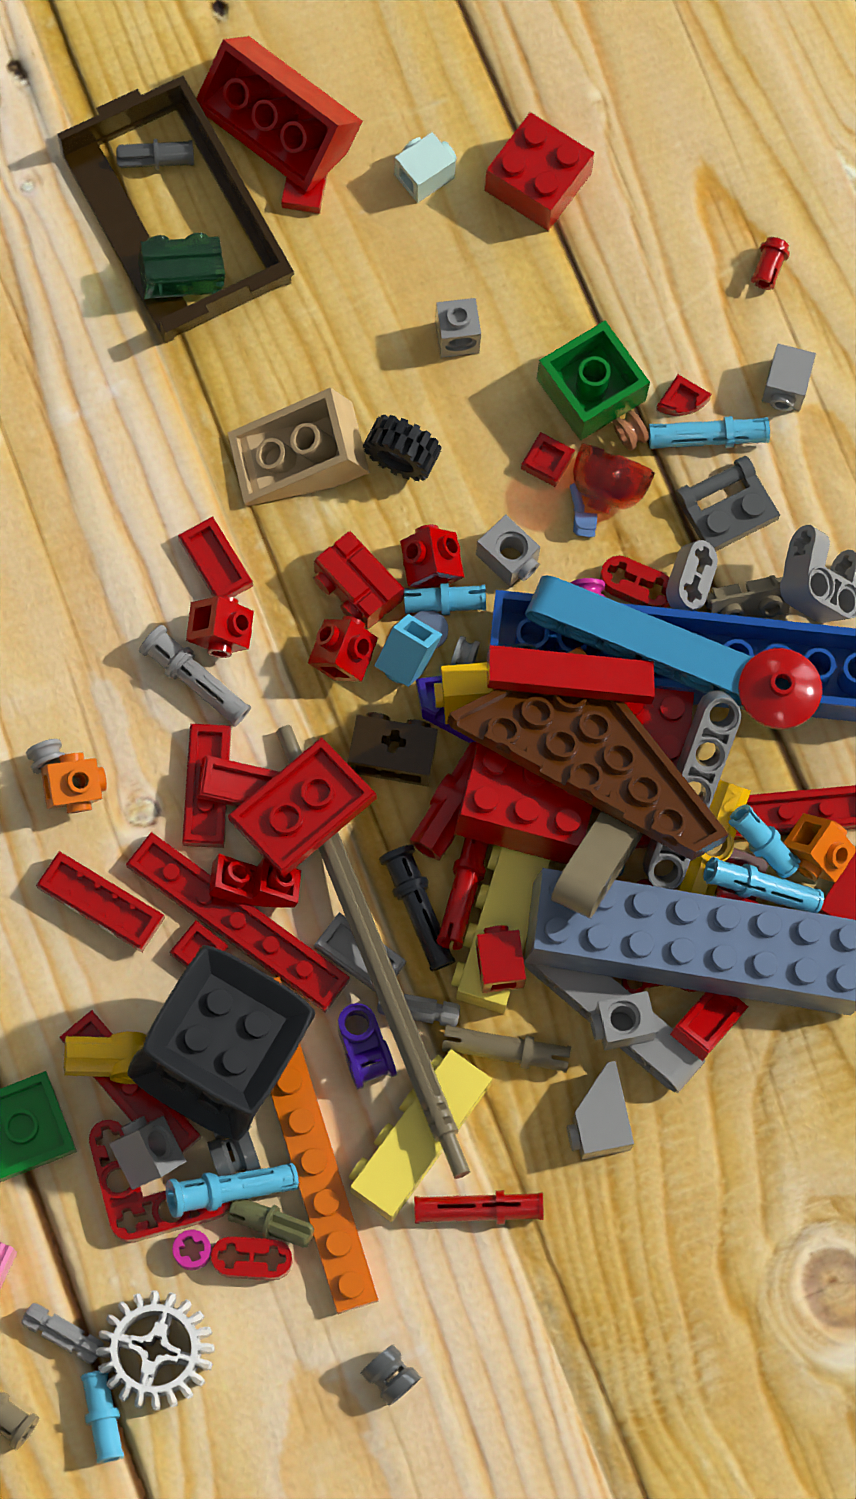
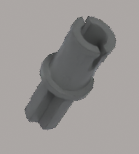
M154 139V143L119 145L116 149L118 167H155V170H160L159 166H194L193 140L158 143V139Z

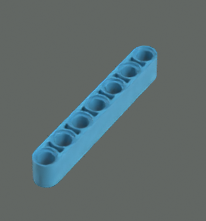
M548 575L540 578L525 612L526 617L535 624L618 658L653 661L654 673L706 694L714 690L723 691L729 694L740 708L744 709L739 698L738 684L743 668L753 657L562 579ZM784 678L775 680V685L781 690H786L790 687L789 682Z

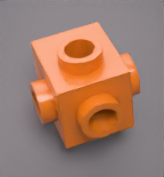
M83 752L60 755V763L47 764L41 768L47 809L66 806L67 814L92 810L91 803L101 800L102 792L107 789L104 768L97 766L96 758L84 759ZM72 778L78 781L79 788L73 785Z
M805 813L802 814L784 841L786 847L800 859L797 871L813 881L821 878L836 883L856 852L855 846L846 837L847 831L844 827L835 821Z

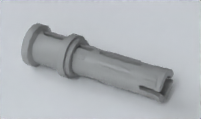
M159 625L144 640L139 648V652L143 656H151L166 669L165 675L174 680L177 678L181 679L204 701L229 720L233 726H237L249 713L251 706L243 702L223 685L220 680L216 679L194 660V651L189 647L183 648L167 634L168 629L164 625Z

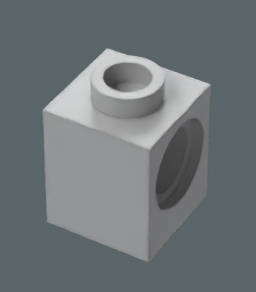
M476 298L436 302L435 324L440 358L480 353L481 329Z
M777 343L762 401L770 403L773 408L781 411H791L792 409L800 411L806 395L816 353Z
M507 515L503 516L477 541L476 555L510 587L519 578L522 581H526L539 567L537 561L539 559L540 546ZM506 548H514L520 552L521 556L517 559H507L501 554V551Z
M648 991L598 1001L595 1014L590 1015L594 1039H602L604 1051L653 1041L658 1032ZM615 1013H625L632 1019L633 1027L627 1031L617 1030L612 1025L610 1017Z
M142 1116L121 1127L124 1135L109 1143L132 1190L166 1175L187 1162L164 1116L148 1123L145 1117Z

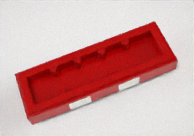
M61 851L57 853L36 884L37 888L140 952L144 951L165 919L164 914Z

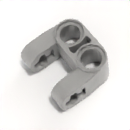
M804 525L794 533L789 544L783 577L780 583L781 596L789 606L820 623L855 618L856 552L853 550L841 552L833 561L831 569L826 568L825 563L830 545L829 537L812 525Z

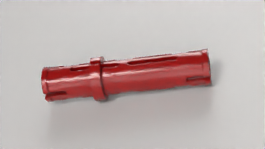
M465 837L460 858L454 861L452 870L455 877L441 929L436 940L440 946L449 949L451 941L454 942L453 950H460L463 947V939L479 881H482L485 876L486 870L483 864L489 843Z
M496 1190L495 1195L414 1196L415 1224H419V1222L496 1220V1224H505V1220L544 1219L543 1192H538V1194L504 1195V1190Z

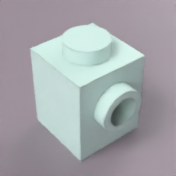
M431 132L422 139L420 137L413 139L404 147L400 154L395 156L394 175L418 203L455 178L457 158L452 147L446 141L440 142L435 134Z

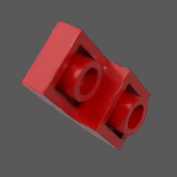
M219 853L212 863L208 895L253 906L295 907L299 899L301 870L295 868L282 878L265 858L261 860L258 866Z

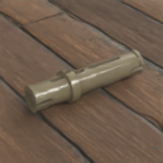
M446 1025L444 1036L460 1038L462 1041L459 1043L443 1040V1052L452 1049L460 1054L521 1064L520 1068L529 1069L531 1065L567 1073L569 1062L552 1059V1055L569 1058L571 1046L536 1042L532 1036L519 1039Z

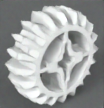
M153 1290L150 1294L151 1304L144 1305V1300L138 1293L133 1296L137 1306L136 1309L130 1311L125 1302L118 1304L120 1311L125 1315L121 1321L111 1314L106 1317V1321L115 1327L113 1333L106 1330L99 1332V1338L110 1342V1347L97 1348L96 1354L98 1357H110L111 1361L99 1366L100 1373L115 1372L116 1375L110 1378L106 1384L109 1389H115L122 1383L125 1385L119 1395L122 1401L128 1400L133 1392L137 1393L135 1398L136 1408H143L146 1396L152 1397L151 1405L154 1411L160 1410V1397L167 1396L169 1405L174 1408L178 1406L174 1393L180 1389L187 1399L193 1397L191 1389L187 1386L190 1380L201 1387L205 1384L203 1377L198 1375L196 1371L198 1368L203 1370L212 1369V1363L201 1359V1354L213 1353L215 1347L210 1343L201 1344L200 1340L209 1337L212 1331L210 1327H202L196 1330L195 1326L204 1319V1315L201 1311H198L188 1318L186 1315L192 1306L189 1300H184L179 1308L176 1309L174 1308L176 1303L175 1293L169 1292L164 1305L160 1304L158 1291ZM159 1315L158 1321L155 1322L152 1331L148 1335L142 1337L126 1335L129 1328L137 1321L148 1316ZM172 1318L181 1323L188 1331L191 1339V1353L181 1351V1349L169 1343ZM156 1339L161 1340L162 1347L169 1354L175 1355V1357L165 1354V1356L158 1355L155 1361H150L148 1352L135 1344L145 1347L146 1345L153 1346ZM121 1347L141 1356L142 1367L139 1383L125 1373L120 1358ZM168 1364L186 1366L185 1370L175 1380L164 1385L152 1386L153 1380L156 1379L158 1371L163 1366Z

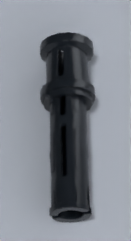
M410 844L387 852L379 860L381 865H386L395 886L392 890L394 897H397L398 900H403L429 963L430 971L433 972L455 963L456 960L452 956L450 949H446L436 942L441 929L440 923L425 891L428 889V879L421 876L413 856L415 852L414 845Z

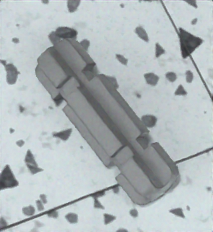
M404 994L415 1021L433 1024L435 1020L440 1021L439 1025L446 1026L448 1024L456 1027L458 1024L460 1005L457 1003L444 1001L443 1004H437L435 999ZM378 1001V1012L380 1014L385 1015L381 1007V1004Z
M33 1303L27 1309L22 1319L23 1326L35 1333L37 1330L42 1331V1337L69 1353L75 1350L78 1352L77 1357L88 1364H93L98 1358L96 1349L104 1346L101 1340L91 1334L88 1337L84 1336V1330L56 1314L52 1317L47 1315L49 1310L37 1303Z

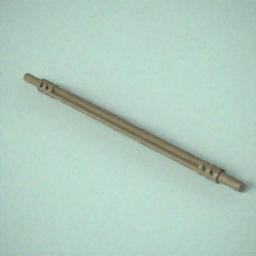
M286 725L279 728L276 733L290 764L302 754L292 726ZM337 832L318 849L433 1138L436 1142L440 1141L454 1178H462L468 1175L470 1170L456 1137V1134L459 1132L340 835Z

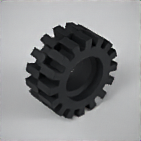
M386 415L378 416L363 444L365 454L370 455L369 458L373 462H379L378 466L383 469L387 467L391 470L390 473L394 475L399 473L403 478L409 480L411 477L414 481H419L420 479L424 481L428 478L442 448L441 445H438L439 441L436 438H430L432 434L427 430L421 431V426L415 423L411 425L404 418L398 420L394 415L389 417Z

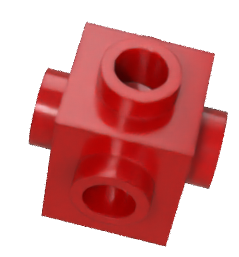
M430 524L415 529V534L400 540L408 586L440 588L441 583H449L450 585L464 578L460 545L456 532L439 529L438 525Z
M215 596L193 601L190 604L186 641L208 649L207 653L209 655L219 658H228L234 652L248 650L252 636L254 611L239 605L237 599L229 596Z
M343 616L342 619H324L317 633L316 642L308 664L334 681L362 682L366 669L371 662L378 637L366 630L365 623L357 618Z

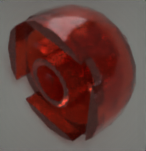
M582 443L575 460L573 476L578 491L589 499L587 507L609 515L612 508L626 510L636 506L650 488L655 472H652V469L618 454L615 456L604 452L605 450Z

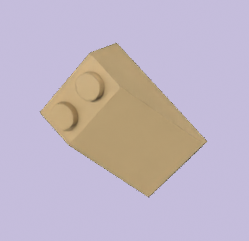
M332 388L323 390L228 432L243 501L247 506L335 488L370 473L353 403Z

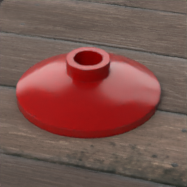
M774 648L762 651L748 661L740 675L738 692L742 706L756 722L773 729H790L805 723L816 712L822 697V682L817 669L805 656L790 649ZM784 678L789 682L790 687L786 690H781L775 685V680Z

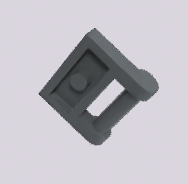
M747 456L735 460L734 466L692 487L685 485L675 490L677 501L699 539L709 542L715 551L768 526L780 517V513L756 475L755 468ZM739 480L742 481L746 489L701 511L697 501Z

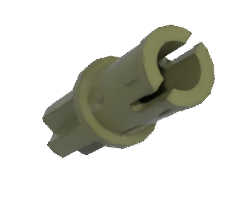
M249 1199L234 1200L229 1210L228 1221L262 1233V1237L266 1239L274 1236L304 1248L309 1245L314 1234V1228L311 1223L280 1212V1207L276 1205L270 1208Z

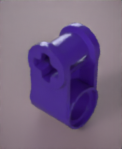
M360 1003L350 1004L345 1007L339 1015L338 1034L357 1090L363 1088L365 1082L387 1074L390 1077L397 1076L392 1055L386 1041L383 1039L373 1011L368 1006ZM354 1015L364 1017L369 1024V1028L361 1035L351 1034L345 1027V1022L349 1017Z

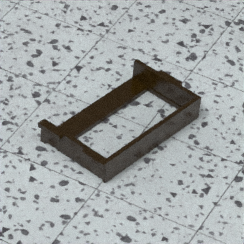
M184 76L142 95L138 89L97 107V116L57 134L61 155L165 344L174 340L175 336L284 284L286 286L291 284V276L294 275L291 265ZM175 110L265 267L264 270L191 305H187L100 148V145Z

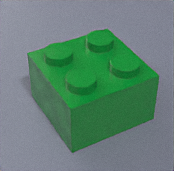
M606 320L541 358L536 378L580 441L645 402L650 381Z

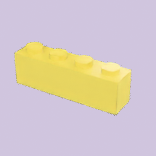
M494 845L487 869L494 871L491 884L482 883L475 906L482 909L478 924L470 922L463 946L470 948L466 963L458 961L451 983L452 986L458 987L456 1000L504 1014L511 990L482 993L475 945L477 934H484L483 930L491 926L506 925L509 927V931L519 929L523 953L528 933L533 882L542 868H549L551 860Z
M451 1049L445 1058L437 1055L431 1064L459 1130L490 1088L492 1078ZM414 1088L399 1107V1110L404 1114L396 1125L393 1126L388 1122L375 1139L374 1144L379 1147L370 1160L362 1157L348 1177L354 1181L350 1186V1193L391 1223L443 1153L440 1141L436 1142L433 1138Z

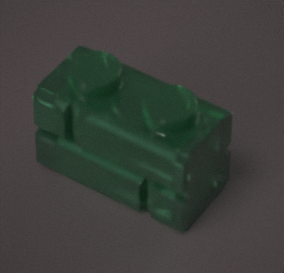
M193 233L185 239L169 240L167 236L157 235L150 237L147 241L140 242L138 264L144 299L214 294L223 289L225 269L219 236L208 237L205 233Z

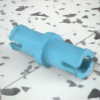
M441 583L440 588H404L405 614L418 613L420 611H442V615H450V611H486L485 584L481 586L449 587V583Z
M745 804L734 810L730 816L729 824L748 841L750 851L757 857H763L780 878H787L794 874L799 868L798 863H800V859L780 840V833L774 827L767 826L750 805Z
M98 1370L81 1375V1381H83L88 1408L85 1421L86 1425H91L97 1455L96 1460L100 1464L120 1460L125 1456L124 1452H122L117 1419L120 1418L119 1408H114L111 1389L106 1385L109 1381V1373H100Z

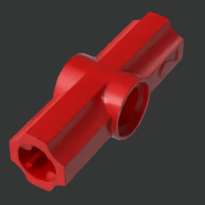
M471 742L452 774L448 773L443 778L430 801L431 807L410 838V844H413L420 853L429 858L440 861L456 836L453 833L471 761L478 742Z

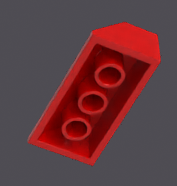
M250 36L222 40L196 97L209 119L306 192L311 191L345 157L363 120Z

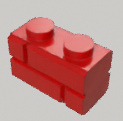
M351 531L344 534L332 547L327 548L314 561V572L316 575L313 578L318 587L326 595H330L333 592L343 602L340 608L345 616L361 620L365 623L367 629L374 626L386 613L388 614L404 599V588Z

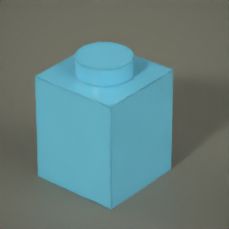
M407 614L392 628L374 666L383 671L390 680L396 683H403L409 687L424 673L443 634Z

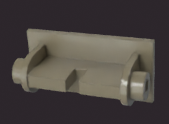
M775 575L747 581L746 589L748 592L744 593L741 592L739 584L711 588V592L708 593L705 602L706 608L711 609V613L755 618H771L789 613L790 606L781 596L780 583L782 577L776 578Z

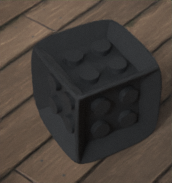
M204 945L198 950L196 956L190 962L162 1006L146 1036L143 1047L132 1058L127 1074L149 1095L186 1118L218 1135L236 1141L241 1140L250 1128L254 1116L276 1085L295 1053L307 1028L315 1017V1011L303 998L277 980L232 954Z

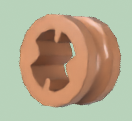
M630 410L626 412L625 419L620 417L614 419L613 426L622 444L629 451H632L636 448L637 442L643 444L649 441V435L636 412Z

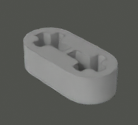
M698 540L680 548L666 589L667 601L672 609L693 611L701 608L706 602L718 563L717 553L709 542Z

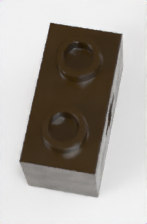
M369 712L366 716H356L348 765L358 775L429 787L438 729L431 728L429 723L422 720L410 719L406 723L390 721L391 718L377 712ZM391 741L399 742L396 753L388 752Z

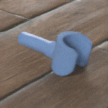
M573 483L569 486L575 512L573 531L578 536L595 537L597 514L584 513L585 506L578 483Z

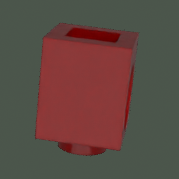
M497 925L485 928L483 930L484 934H477L475 945L482 993L524 988L526 974L519 929L509 931L508 926Z

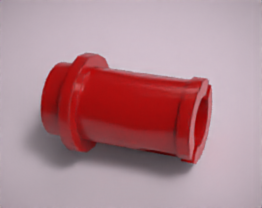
M768 237L766 242H762L760 245L762 253L755 272L751 277V282L755 283V286L765 290H773L775 288L783 261L788 260L790 256L788 251L789 244L786 241L777 237Z

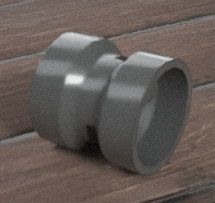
M249 1131L238 1141L233 1139L224 1141L217 1138L207 1142L218 1176L232 1175L243 1170L261 1169ZM232 1150L235 1158L234 1162L231 1161L228 1151Z
M393 1344L361 1371V1374L369 1383H375L381 1390L380 1397L388 1406L395 1403L421 1379V1376L413 1367H406L401 1361L402 1354ZM398 1372V1374L387 1383L386 1380H388L394 1373Z

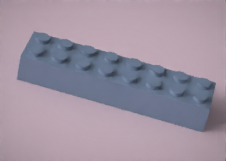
M542 868L533 882L524 963L849 1016L856 1011V920L619 880L614 881L592 918L589 919L551 901L552 893L563 871Z

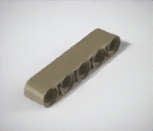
M601 811L560 875L552 893L551 901L591 919L644 834Z

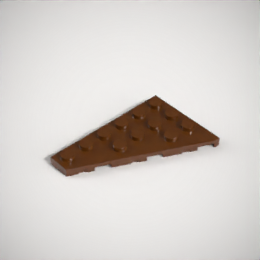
M580 646L568 652L587 655ZM495 689L449 713L447 723L452 729L691 861L723 844L727 839L728 832L625 702Z

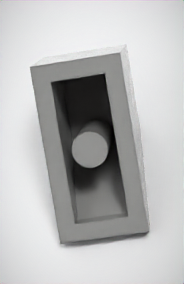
M616 1061L607 1062L575 1111L572 1118L573 1124L567 1125L572 1151L579 1150L581 1160L631 1151L634 1145Z

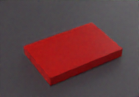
M321 737L228 815V819L284 878L377 799V795Z

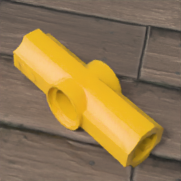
M719 780L709 810L728 832L727 839L718 852L714 854L705 853L690 861L682 883L677 887V890L714 896L718 885L708 884L704 881L705 866L712 857L726 862L731 856L737 830L729 824L730 816L738 807L747 804L751 790Z
M125 1031L115 1033L110 1038L66 1036L64 1076L110 1077L112 1081L117 1083L135 1084L128 1076L127 1071L132 1058L143 1047L147 1035L140 1032Z

